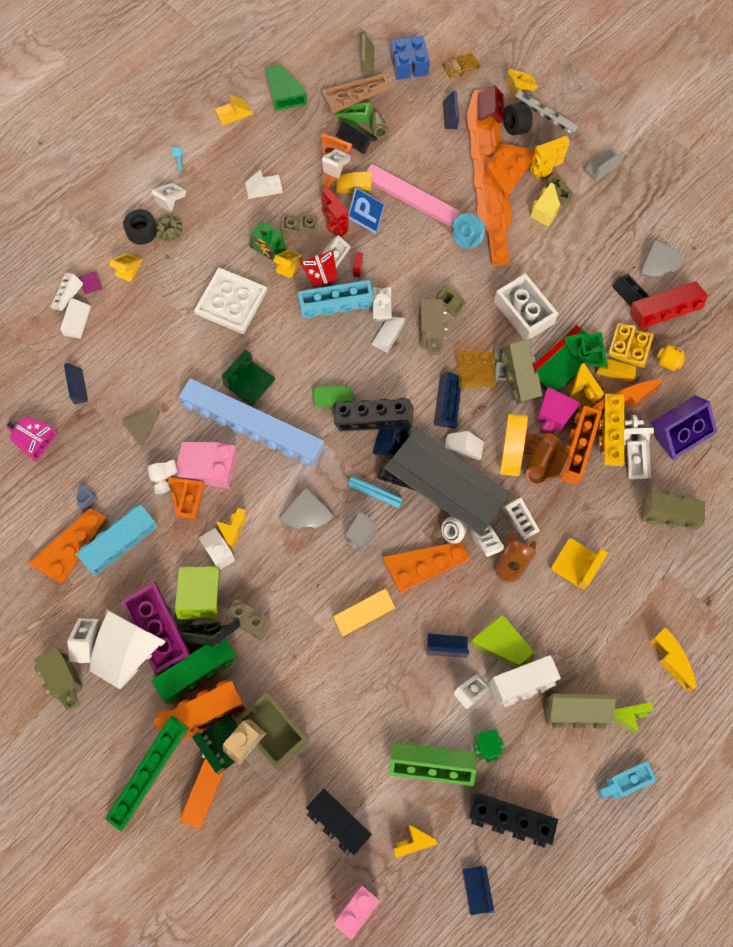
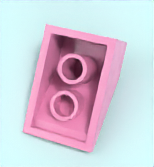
M182 442L176 463L177 473L173 475V478L203 481L206 485L229 489L238 456L237 448L234 445L218 442Z

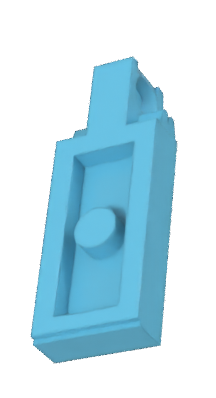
M645 761L609 778V780L605 781L607 787L597 792L601 799L611 795L613 799L622 798L656 782L657 779L648 761Z

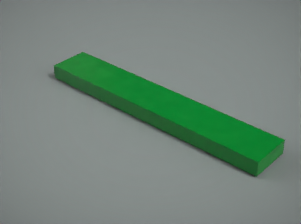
M174 715L169 717L105 817V820L120 832L126 828L190 728Z

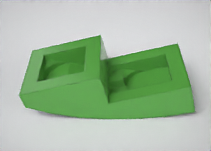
M350 386L318 387L312 390L314 407L332 408L336 403H343L344 401L354 402L353 390Z

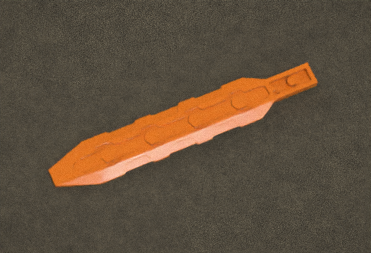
M486 89L474 90L466 118L468 131L470 132V154L473 160V181L478 204L476 206L477 216L480 217L486 226L485 232L488 235L491 266L509 265L506 232L513 220L511 204H509V197L506 199L503 196L504 191L500 186L497 187L493 178L486 172L488 164L502 146L501 123L498 124L492 116L482 121L478 119V93Z

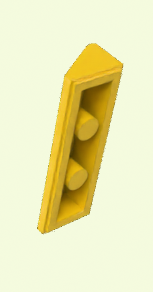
M383 589L335 615L333 620L342 637L395 609V606L387 590Z

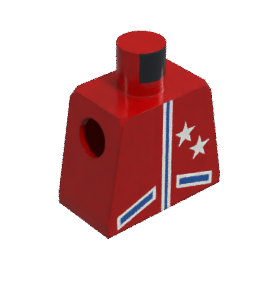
M333 250L300 261L314 289L332 286L331 283L338 281Z

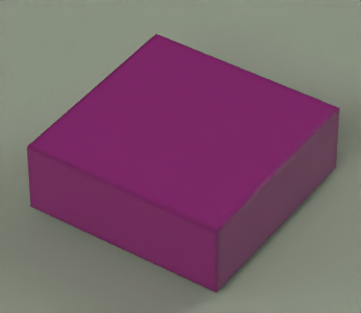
M96 271L78 277L83 283L82 288L85 294L102 289Z

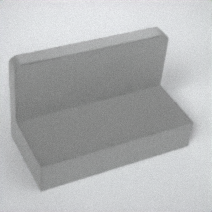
M609 150L586 166L584 172L596 183L621 164L625 153L621 151L615 155Z

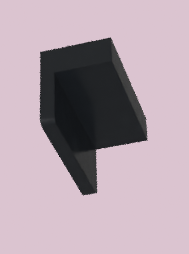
M343 120L336 134V137L351 143L352 147L361 154H365L370 143L378 139L353 121Z

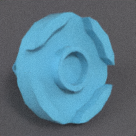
M475 213L460 214L455 218L452 225L455 233L453 238L461 248L470 249L481 244L486 226Z

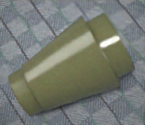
M375 112L372 114V133L377 138H382L386 136L388 126L381 113Z

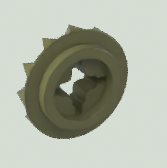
M166 215L164 218L160 217L159 221L156 222V236L163 241H173L183 231L180 219H176L175 216L169 217ZM171 224V228L166 230L165 226L168 227Z

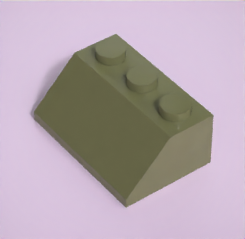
M552 694L545 699L546 724H552V728H565V725H573V728L582 729L586 728V725H594V729H606V725L613 723L616 695Z

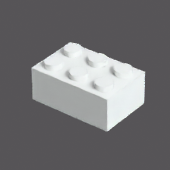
M526 273L496 291L494 303L524 340L535 337L555 324L559 313Z
M551 655L497 675L490 680L488 685L497 707L503 705L506 708L519 701L518 698L522 697L523 700H526L537 694L539 690H541V693L553 689V687L557 686L556 682L561 677Z

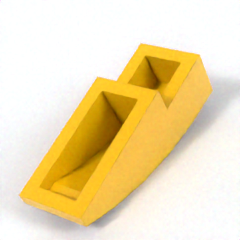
M508 414L500 462V474L519 476L528 416Z
M665 627L649 642L664 656L659 663L687 692H690L697 687L691 665L676 638Z

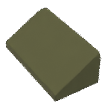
M363 34L361 71L374 72V45L366 34Z

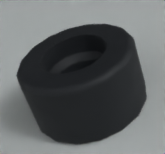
M513 103L507 105L504 109L503 124L508 134L512 136L528 133L531 129L533 116L527 103Z
M138 209L129 212L125 216L123 226L126 236L131 242L143 245L153 241L156 237L157 225L155 218L150 212ZM138 225H146L143 229H134Z

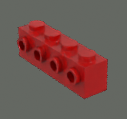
M694 281L632 302L630 316L640 329L652 327L655 324L669 321L675 317L701 310L705 306L708 295L698 282Z

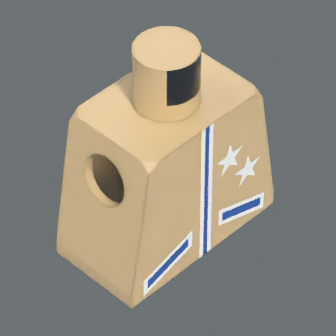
M251 719L244 720L224 742L223 751L240 765L267 733Z

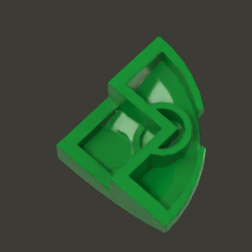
M602 332L565 337L567 347L574 357H578L590 366H608Z

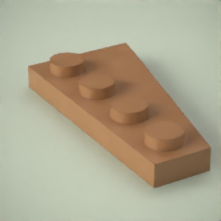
M384 73L322 90V96L333 114L389 89L390 81Z

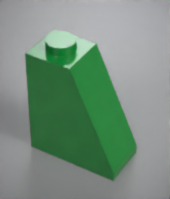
M282 65L265 68L266 82L275 111L307 105L306 90Z

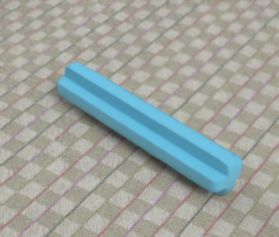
M354 476L349 480L348 486L397 508L402 503L403 498Z

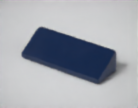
M448 371L440 375L434 425L455 429L457 427L463 377Z

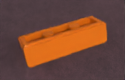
M206 758L179 820L199 829L202 828L224 774V771L219 775L216 774Z

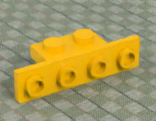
M605 394L604 414L598 424V430H601V436L598 438V447L601 448V454H604V465L623 466L624 395Z

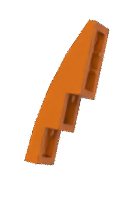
M662 379L642 382L624 388L614 394L624 395V405L627 404L632 409L655 392L663 381ZM605 399L594 405L592 408L600 410L603 413L605 408Z

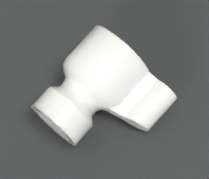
M175 460L148 466L149 478L155 483L153 486L155 494L170 491L169 483L166 482V479L177 473Z

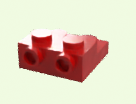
M327 186L322 189L321 210L327 218L326 227L328 231L334 233L335 236L339 235L342 237L349 231V211Z

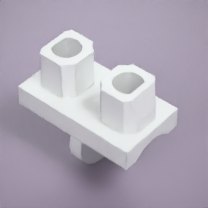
M373 287V319L377 321L391 319V287L382 289Z
M631 415L630 420H624V426H630V429H624V445L631 441V435L637 434V441H650V434L654 433V428H638V426L644 425V421L638 420L636 415Z

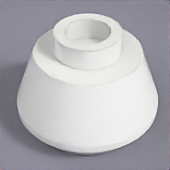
M449 517L442 523L441 531L446 541L456 544L466 535L467 527L456 518Z

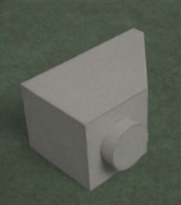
M360 511L345 535L346 544L351 549H357L361 552L375 535L376 523Z

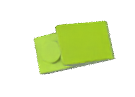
M652 702L615 709L613 720L630 732L635 733L638 731L636 719L648 717V713L654 710Z

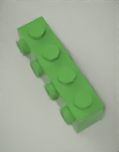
M392 742L389 776L474 786L476 752Z

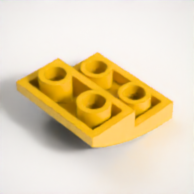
M618 323L608 355L622 362L645 368L654 333L638 331L636 326Z

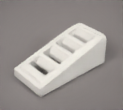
M65 273L50 307L53 310L62 311L83 283L74 274Z
M521 497L502 507L504 514L523 541L540 531ZM517 506L518 510L513 512L512 508ZM519 513H522L523 516L519 517L518 519L515 517ZM525 519L527 520V523L523 525L519 524V522ZM531 526L532 529L529 531H523L526 527Z
M490 524L481 536L469 528L471 538L486 557L505 550Z

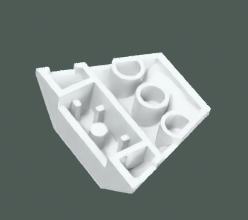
M106 609L104 620L93 648L90 672L121 689L135 675L138 667L146 659L149 660L152 657L151 653L166 641Z

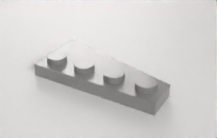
M518 90L515 96L524 103H527L530 108L534 107L537 109L535 113L542 117L545 115L551 118L550 122L557 126L559 123L564 125L563 130L570 134L573 132L579 133L581 127Z

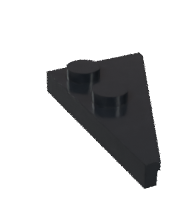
M233 619L228 625H221L220 621L190 625V630L180 631L184 642L214 647L221 644L222 640L241 625L239 619Z

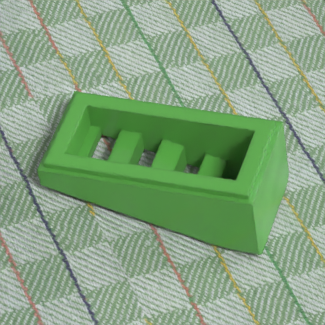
M356 103L338 111L336 118L371 124L374 110L371 103Z

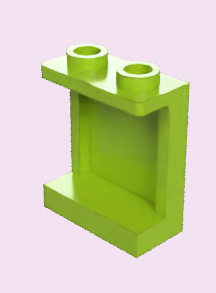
M179 567L175 604L177 619H218L219 581L221 580L219 567Z

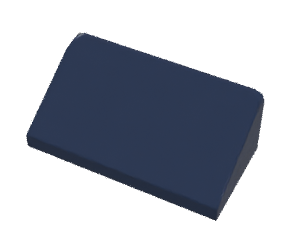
M456 90L443 101L445 129L458 128L459 109Z
M65 363L64 369L70 399L73 404L87 402L88 397L83 370L77 366Z

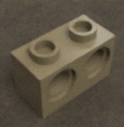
M235 599L225 614L229 622H232L233 619H239L241 625L239 628L260 641L272 625L269 618L238 599Z

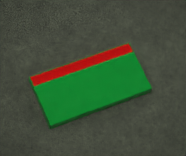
M578 325L533 364L535 373H538L540 385L546 391L548 387L557 392L560 391L577 375L581 364L584 363L578 357L573 356L565 341L567 336L588 335Z

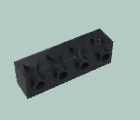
M398 398L396 400L380 399L379 401L361 400L360 402L344 401L343 403H336L334 424L340 432L412 428L414 407L410 399Z
M477 792L473 793L467 819L471 820L472 825L483 828L485 824L492 827L491 831L503 835L504 831L513 833L512 838L525 841V838L533 840V845L545 848L546 845H553L558 824L557 818Z

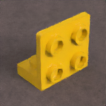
M569 538L550 570L584 591L590 585L608 552L600 549L598 553H595Z

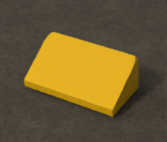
M607 359V367L597 368L596 374L632 383L636 376V366Z

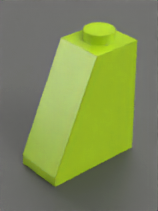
M503 615L470 642L472 647L514 668L529 664L533 660L531 656L535 653Z

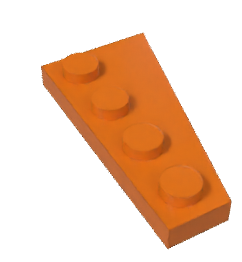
M90 508L28 564L63 585L80 561L76 555L83 545L94 541L108 519Z
M460 541L456 544L450 543L382 557V560L399 593H402L469 561L470 557Z

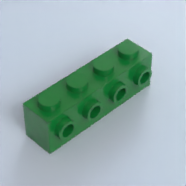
M224 639L217 646H203L151 680L166 704H174L182 698L181 695L186 691L192 692L200 686L199 683L206 679L208 681L215 677L217 671L224 667L226 669L232 666L237 657L226 639Z

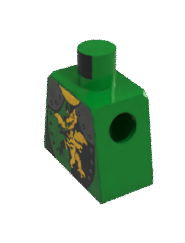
M260 222L251 233L250 248L273 261L276 254L287 250L283 234L271 227L269 223Z

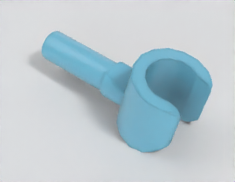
M173 146L172 157H177L178 171H182L181 147Z

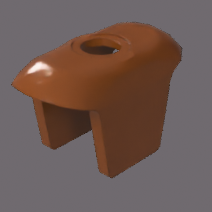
M545 433L537 444L526 469L525 478L530 484L543 486L550 479L563 477L571 456L563 452L562 441L556 435Z
M510 531L503 543L505 550L500 552L495 568L496 575L507 582L519 580L536 553V541L532 540L530 545L516 541L513 542L514 532ZM510 562H516L520 565V567L518 569H513L508 564Z

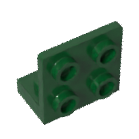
M246 349L221 376L223 385L251 406L257 402L275 381V377L253 362L251 353Z
M230 714L202 734L198 732L192 736L218 775L236 763L223 751L224 742L238 727Z

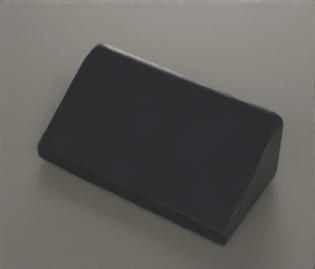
M629 274L619 277L612 286L630 307H632V302L650 297Z

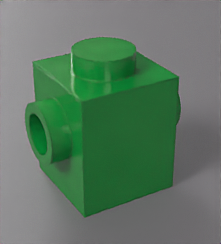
M497 729L474 735L475 744H473V749L476 752V757L479 756L480 761L486 759V763L498 761V756L503 755L502 750H505L502 737H498Z

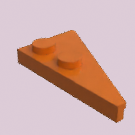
M322 133V158L335 149L350 154L352 150L351 143ZM323 171V187L328 186L331 189L336 178Z

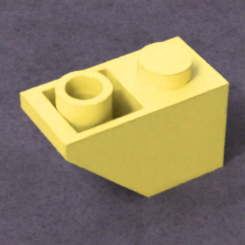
M550 183L547 188H543L539 195V200H535L531 206V218L548 227L556 217L560 207L553 183Z

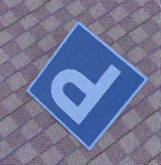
M355 188L349 208V219L376 234L385 204Z

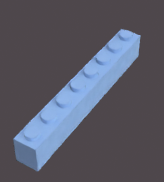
M191 378L179 396L181 404L185 409L190 411L193 409L204 418L210 417L221 426L227 425L238 434L244 433L255 442L261 441L272 450L276 448L289 458L293 456L306 466H309V464L315 466L324 449V440Z

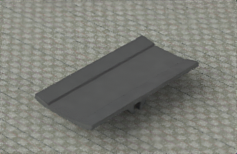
M415 428L406 442L384 467V469L480 536L511 494L418 428Z

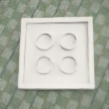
M218 267L197 304L194 313L244 334L267 293V287Z

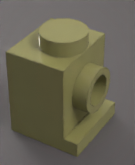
M447 286L436 295V299H443V306L447 307V312L453 317H456L466 304L460 295Z

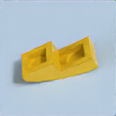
M353 172L340 175V178L337 179L336 193L354 194L355 188L371 191L372 172Z

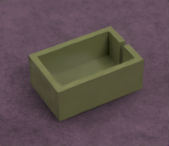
M265 692L252 704L256 709L254 713L248 708L234 721L240 725L244 720L251 719L267 733L256 746L278 771L309 740L273 698Z

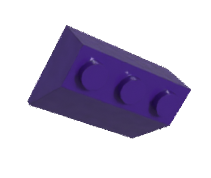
M696 395L651 422L656 440L673 460L717 433L710 401Z

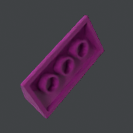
M156 582L121 600L131 623L166 641L151 653L152 657L148 660L155 674L176 665L191 655Z

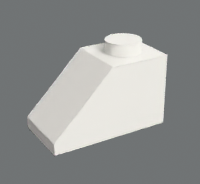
M216 528L199 537L214 565L219 567L220 570L235 561L231 550Z
M78 618L67 641L69 662L90 663L97 639L98 619Z

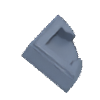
M82 484L78 489L77 505L81 511H84L97 498Z

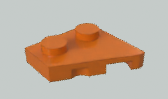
M168 477L176 516L183 519L197 520L206 484L203 481Z

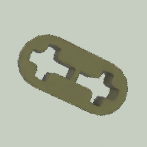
M551 175L547 180L546 188L553 182L560 205H568L572 198V191L560 176Z

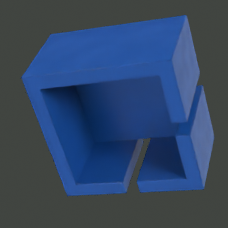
M423 35L391 39L390 55L394 65L396 80L411 78L412 63H415L414 77L429 75L430 59Z

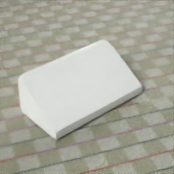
M338 235L330 241L323 253L333 250L337 268L351 246Z
M70 298L60 328L63 336L82 338L91 309L90 305Z
M393 316L391 319H387L374 339L372 346L388 353L404 327L405 319Z
M649 441L627 442L629 479L651 478Z

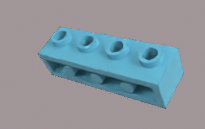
M370 280L299 291L298 300L301 317L314 318L318 315H332L336 312H349L354 309L373 307V292Z
M141 505L133 507L127 512L125 517L114 521L107 531L100 532L94 541L83 545L76 555L95 577L158 528V526Z

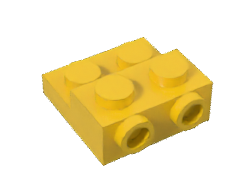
M567 136L535 148L530 172L536 179L548 176L552 172L553 166L563 163L570 142Z

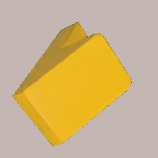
M513 69L508 70L507 86L514 98H516L515 95L518 90L534 91L538 87L531 74Z
M229 94V104L215 108V113L221 125L253 114L246 99Z
M289 249L276 254L273 261L278 264L276 272L292 278L300 265V261L303 259V255Z
M125 253L110 259L109 266L115 268L116 277L131 282L143 259Z
M583 363L577 372L571 394L573 395L584 389L586 397L595 404L601 400L604 392Z
M240 508L237 509L236 513L232 514L230 519L231 525L216 521L231 551L235 549L247 517L246 511Z
M408 825L412 843H409L408 839L396 843L397 848L393 849L395 858L436 845L437 841L413 826Z

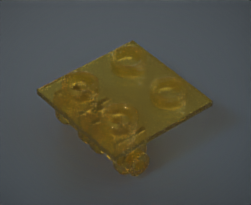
M458 351L459 388H496L495 351Z

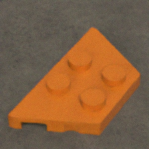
M503 144L488 164L486 172L493 178L497 187L500 186L504 191L503 196L506 199L531 165L535 152L534 149Z

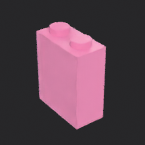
M361 884L334 920V925L352 940L380 900Z

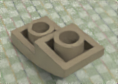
M282 214L280 232L291 235L316 234L318 216L300 214V217Z

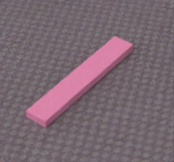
M373 164L366 171L372 172L371 184L450 227H452L455 218L460 215L459 210Z

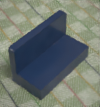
M410 428L380 429L373 454L387 455L392 459L406 442Z
M428 633L426 655L467 658L469 655L468 636Z
M486 866L462 869L470 915L494 913Z

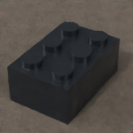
M324 788L306 807L309 811L307 816L315 824L320 822L325 827L322 831L331 840L336 837L341 842L338 847L347 855L350 853L355 855L372 835Z

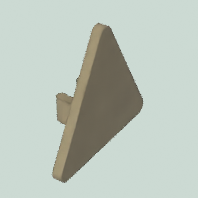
M154 409L123 420L122 423L140 446L145 444L160 414V410Z

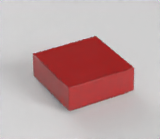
M360 252L356 253L353 265V275L359 278L363 265V253Z

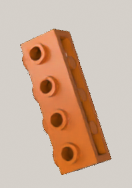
M584 405L581 412L576 413L573 421L576 426L575 429H571L568 438L571 440L570 446H566L564 453L571 456V460L563 477H560V481L578 486L583 479L602 411Z

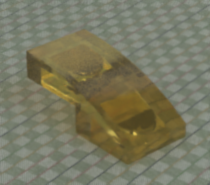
M471 53L452 58L444 62L442 67L449 78L462 77L465 71H476L479 69L480 64L474 54Z

